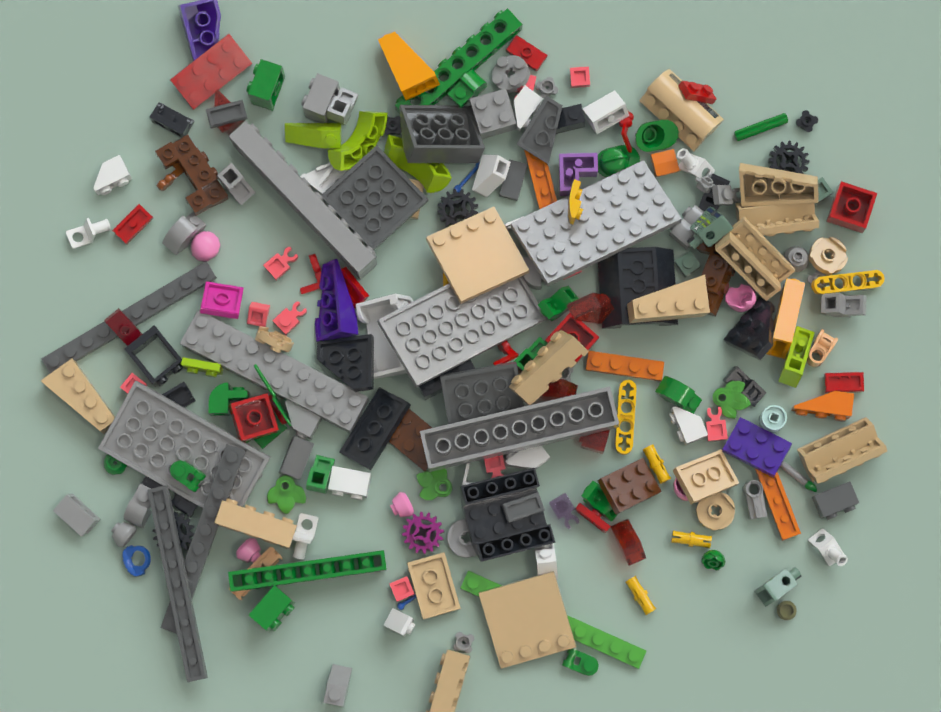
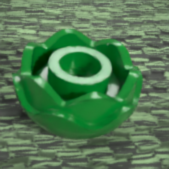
M109 454L104 458L103 465L109 474L117 475L125 471L127 465Z
M709 550L704 553L701 562L706 569L712 568L717 571L725 566L726 560L720 551Z

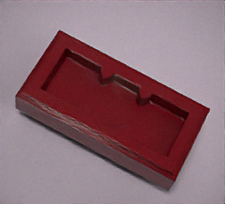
M120 308L104 320L127 346L143 334Z

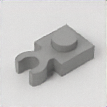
M731 185L712 186L714 205H731L741 202V198L738 199L736 197V192H740V188L731 189Z

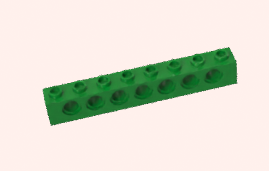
M508 8L505 11H499L490 24L488 22L485 23L476 36L474 34L471 35L462 48L460 46L457 47L448 60L444 59L438 64V68L434 72L440 85L434 87L433 93L423 92L409 100H405L402 95L396 100L395 110L400 114V105H412L410 102L413 99L420 100L419 105H436L460 82L462 76L470 70L475 71L522 31L523 24ZM503 27L505 30L502 33H498L495 31V28ZM489 39L491 42L488 45H484L481 43V40ZM475 51L477 54L474 57H469L467 52ZM461 63L463 66L460 69H455L453 65ZM447 75L449 78L446 81H441L439 77Z
M384 550L231 571L228 572L230 592L272 587L274 585L279 586L385 571L387 568Z

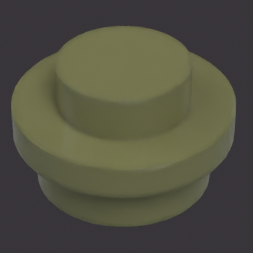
M783 601L777 607V614L783 620H791L796 615V606L791 601Z

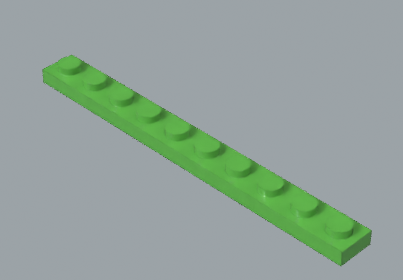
M468 571L460 589L479 597V592L502 585ZM568 616L575 641L637 669L640 668L647 652L646 650Z

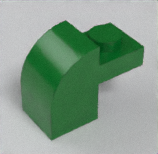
M470 70L460 78V82L447 96L462 108L470 98L477 97L487 87V82L474 70Z
M568 285L560 288L550 298L542 300L538 306L543 316L552 322L570 310L580 299Z
M541 337L516 358L517 368L521 371L524 370L525 365L538 355L537 353L540 348L547 345Z
M664 376L655 391L666 401L676 404L681 409L693 414L702 401L693 389L668 376Z
M222 383L216 386L209 396L208 413L210 416H230V401L249 399L248 390H245L244 387H233V390H230L229 383Z
M316 455L313 467H311L306 490L322 494L327 493L335 459Z
M592 480L581 495L583 501L590 508L599 512L604 518L613 522L617 515L613 511L600 485Z

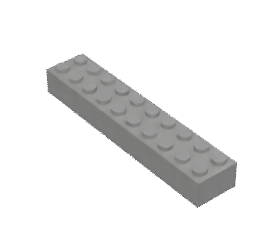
M245 121L229 135L232 145L361 280L377 265L375 251L369 245L365 247L360 235L357 232L352 233L349 228L350 225L343 218L341 220L338 218L336 210L330 204L328 206L325 205L324 198L320 193L312 191L311 184L304 177L300 178L298 171L292 164L287 165L285 157L278 150L274 151L272 143L266 137L262 139L257 127L253 123L249 125Z
M200 310L195 314L180 342L185 349L213 363L221 364L224 369L269 391L254 368V364H256L277 396L284 400L292 401L350 434L369 402L367 396L355 392L350 387L282 352L278 353L271 350L270 346L256 341L249 335L208 314L200 313Z
M606 387L422 430L420 434L429 472L615 429L619 427V420L611 388Z

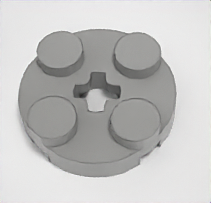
M515 55L500 57L492 72L494 84L500 90L506 88L507 93L518 91L517 88L525 86L530 77L527 63L521 57ZM513 71L515 74L508 78L507 74Z
M465 519L459 520L448 531L447 540L449 547L460 557H474L477 554L471 541L465 544L464 540L461 539L462 535L469 533Z

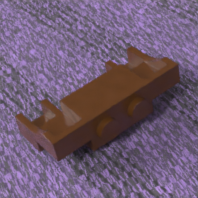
M189 135L182 137L174 143L170 142L155 151L165 170L179 162L180 167L196 190L185 197L195 216L228 200L227 193L218 181L217 170L209 166L207 155L204 151L200 152L198 147L196 148Z
M701 243L697 250L700 253L709 255L701 276L705 275L710 309L708 315L716 317L724 294L729 290L731 276H734L736 270L715 250V243L711 247Z

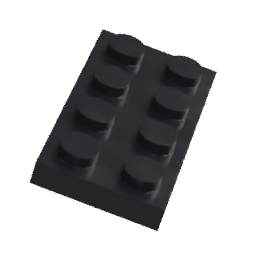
M379 387L339 453L372 470L411 404Z

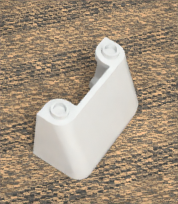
M392 294L356 304L357 319L366 324L368 334L374 336V379L407 374L377 321L414 302L410 296Z

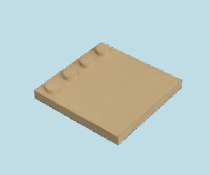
M495 207L426 237L428 245L460 304L529 273L528 266Z
M554 571L479 592L501 669L576 647Z

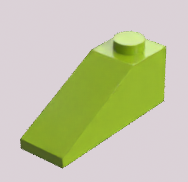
M340 123L284 124L285 142L316 148H341L342 129Z
M796 326L793 341L786 355L778 382L797 387L803 375L815 332Z

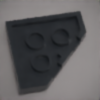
M759 297L755 305L740 318L723 340L726 344L761 360L773 346L771 332H774L772 313L775 312V306L770 301Z
M372 334L317 341V360L355 392L374 390V336Z

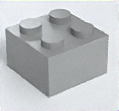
M317 73L316 77L311 79L309 94L304 96L301 105L303 106L306 118L318 123H328L327 109L334 95H338L340 86L338 81Z
M506 88L470 98V107L482 139L516 130L517 123Z

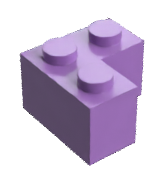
M597 153L559 154L560 196L570 195L574 179L579 181V177H597Z

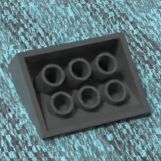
M400 105L403 149L408 163L479 162L485 147L470 106L460 108L459 106Z

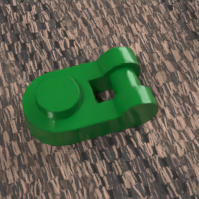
M183 460L174 462L170 468L172 477L193 492L198 490L199 483L206 477L203 472ZM190 473L194 475L192 481L187 479Z
M573 648L568 649V656L563 661L562 666L587 676L597 672L599 664L594 657ZM575 657L581 658L579 665L573 664Z

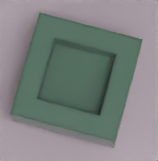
M823 177L818 179V203L833 194V191Z
M691 250L675 260V264L684 277H687L701 267V264Z

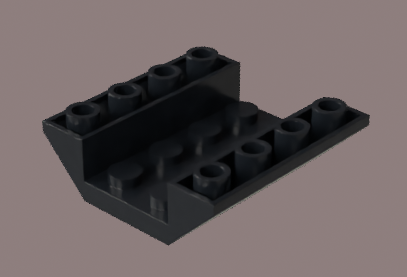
M661 247L627 248L598 262L602 329L621 328L622 325L640 324L678 325V319L629 323L627 304L636 298L676 285L673 249Z
M535 468L460 486L463 514L472 546L480 562L556 543L551 524L546 523L544 512L507 523L501 506L504 503L538 492L537 488L540 485Z

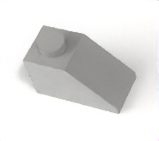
M287 399L285 404L292 427L296 431L295 435L304 440L306 438L312 439L322 418Z
M333 664L323 703L344 707L352 668Z

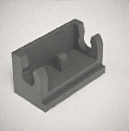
M293 436L278 473L300 480L314 443Z

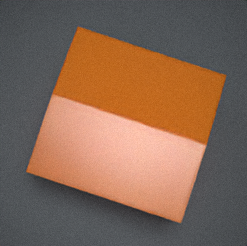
M674 149L651 154L655 177L680 171Z

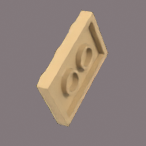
M722 450L673 469L690 504L739 484Z
M445 552L407 563L423 620L461 609Z

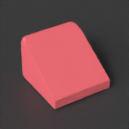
M251 302L247 324L266 327L270 305Z

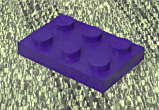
M740 417L722 452L774 478L792 443Z

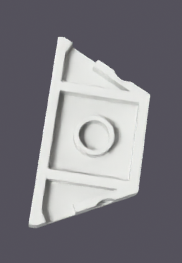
M329 162L307 174H302L300 178L304 177L311 184V187L320 194H323L349 170H336Z

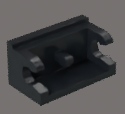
M160 102L149 116L153 123L181 138L188 134L195 122L193 119Z
M185 382L162 394L184 408L196 401Z

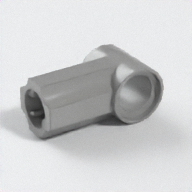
M757 480L747 482L743 487V493L746 496L750 519L766 517L767 512L762 484ZM750 484L757 486V493L755 495L751 494L748 490Z

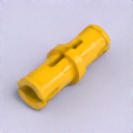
M654 444L644 448L643 452L650 463L649 467L653 469L659 483L662 484L670 480L671 477L665 469L664 461L659 457Z
M673 530L672 536H679L680 538L672 537L671 543L688 544V547H693V545L706 548L711 547V543L703 542V540L712 541V536Z
M636 576L625 582L634 595L633 599L637 600L645 615L656 609L647 595V590L643 589Z

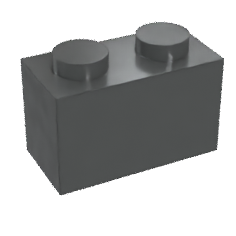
M851 482L812 497L820 518L826 517L827 520L837 517V512L844 510L847 513L856 509L855 505L859 503Z

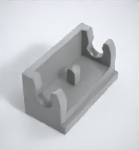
M73 494L66 495L53 510L81 537L85 533L88 534L101 520Z

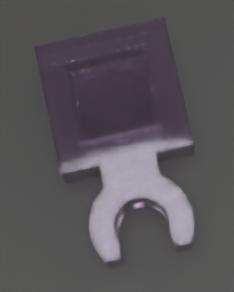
M566 493L549 502L558 520L564 517V524L568 530L571 528L568 524L570 519L575 520L576 524H579L578 517L571 513L575 508Z

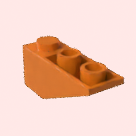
M833 391L794 405L791 411H795L796 415L807 416L810 413L815 414L817 418L831 416L834 417V420L846 421V419L852 416L854 393Z

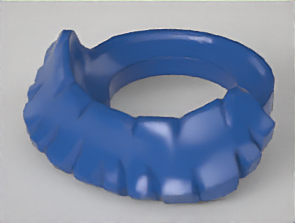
M133 545L127 546L123 550L122 558L127 571L135 577L144 575L145 570L151 563L149 551L143 546ZM136 551H141L145 556V562L142 566H135L132 562L133 554Z

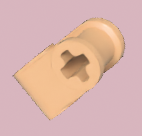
M823 329L817 335L808 354L807 363L812 367L820 366L838 341L837 337H831ZM812 353L819 354L821 360H814L812 358Z

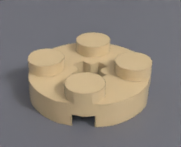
M833 237L817 239L811 246L808 256L809 262L812 263L814 268L826 276L841 271L848 261L846 247L841 241ZM824 253H831L832 259L826 258Z
M260 326L255 337L256 341L271 345L270 349L281 353V350L284 352L291 351L294 342H291L292 340L276 330L268 332V327Z
M722 492L700 500L696 507L697 518L705 528L713 531L724 529L734 519V502L727 494ZM712 506L715 508L720 507L719 516L711 514Z

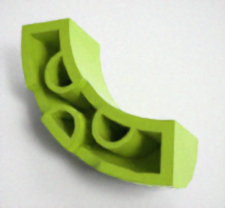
M359 111L357 125L350 138L341 145V148L328 150V158L334 169L339 171L351 169L376 146L380 136L384 135L388 116L387 112Z
M388 135L384 153L398 168L419 180L427 193H435L447 187L452 177L443 163H408L403 149L402 138Z

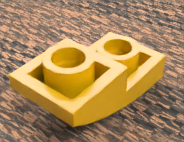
M575 179L568 202V217L572 225H574L576 219H580L583 209L580 208L582 201L579 200L583 190L580 189L581 182Z

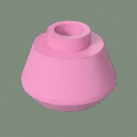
M399 492L392 499L393 504L390 507L394 515H399V517L412 516L414 510L404 492Z
M255 538L247 539L236 551L237 558L247 563L251 561L254 563L261 556L259 553L261 548Z

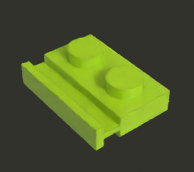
M182 357L181 365L184 369H187L186 372L198 374L199 371L206 373L205 375L214 378L217 375L222 376L224 368L221 364Z

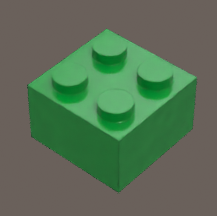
M260 59L259 64H256L254 67L253 75L255 76L253 81H249L246 92H248L251 104L273 111L285 79V74L281 65Z
M274 585L250 612L249 616L266 631H276L282 624L280 621L284 615L289 616L295 609L293 606L295 602Z

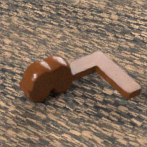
M179 162L173 165L175 170L172 173L166 175L164 179L158 182L156 186L159 190H166L176 178L184 173Z

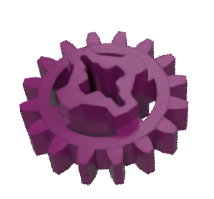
M420 512L419 517L412 514L413 520L407 518L408 526L403 525L406 532L402 533V536L407 537L404 543H410V550L415 547L417 554L420 550L423 551V554H426L427 549L434 552L433 546L435 545L438 548L440 546L437 541H443V537L439 536L444 533L443 529H439L442 523H436L437 516L430 518L429 512L426 516L423 515V512ZM421 520L429 521L432 524L424 525ZM415 524V532L410 535L411 527ZM421 528L428 530L425 538L422 535L418 536ZM436 531V537L433 540V542H431V533ZM419 540L424 542L426 546H420L414 542Z

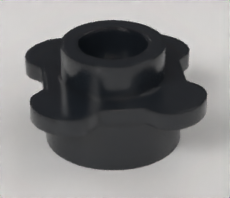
M804 110L800 119L796 120V125L806 132H811L814 124L818 123V117L809 114L808 110Z
M387 116L384 131L386 135H399L402 133L399 116L395 118Z

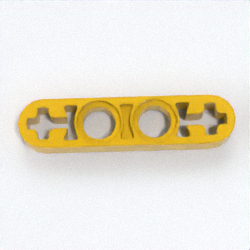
M879 270L822 276L812 281L811 288L818 295L871 289L881 286L884 283L885 277ZM854 276H858L861 279L859 287L853 284ZM874 276H875V277H878V281H876V282H875V281H869V282H867V279H866V278H871V277H874ZM837 278H840L843 281V287L841 289H838L835 286V280ZM820 282L821 284L829 283V286L823 287L821 291L817 284Z
M624 380L619 386L617 408L619 427L616 428L615 449L621 455H627L633 447L637 388L632 380ZM626 384H630V388H633L629 392V398L633 397V400L621 399V396H626V391L622 390V387H625ZM623 403L631 404V412L624 413L621 410V405ZM622 422L630 424L631 428L628 432L621 431L620 424ZM619 434L622 436L630 435V438H626V444L629 445V448H626L625 451H622V447L618 446L623 441V437L619 438Z

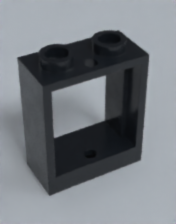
M155 325L125 348V351L155 387L157 385L162 386L168 381L167 377L172 373L177 374L183 369L181 357ZM156 338H159L177 361L154 378L136 354Z

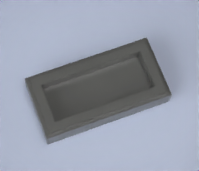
M243 100L206 109L211 129L248 119Z
M509 159L511 163L499 196L518 201L527 164Z
M539 492L501 505L507 523L545 511Z

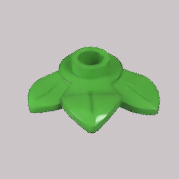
M731 381L724 388H718L714 391L713 402L721 407L724 416L735 419L737 410H743L750 406L749 399L741 393L745 387L744 382ZM720 394H724L726 396V399L724 401L719 400L718 397Z
M446 469L422 472L416 475L418 483L423 487L419 496L425 500H434L438 496L447 497L452 492V483L447 479ZM444 484L447 488L445 491H440L439 486Z
M284 475L279 477L276 481V486L269 490L267 500L270 504L277 503L279 509L283 513L288 514L293 509L295 502L302 504L306 502V494L301 486L295 484L292 477ZM287 482L289 487L284 489L282 483Z

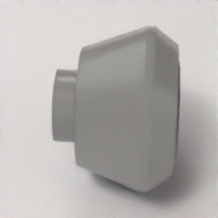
M791 247L784 254V258L795 268V272L803 271L809 264V254L802 247Z
M118 522L111 530L113 532L112 538L118 547H124L137 531L135 525L126 522L121 524Z

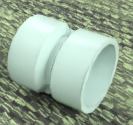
M777 405L768 406L759 416L760 427L771 433L778 432L787 421L785 410Z

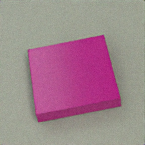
M206 281L200 313L238 319L244 287Z

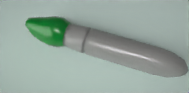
M783 461L780 467L804 485L807 490L817 492V487L813 482L808 481L802 474Z

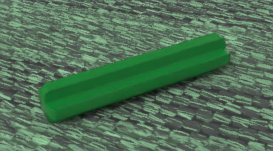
M785 113L736 130L734 132L735 139L741 141L787 124L788 117Z

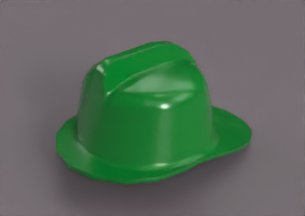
M670 120L646 122L635 133V141L642 151L662 150L675 144L679 131L674 122Z
M626 145L604 149L598 154V173L604 177H609L639 163L640 156L633 147L632 152L629 153Z

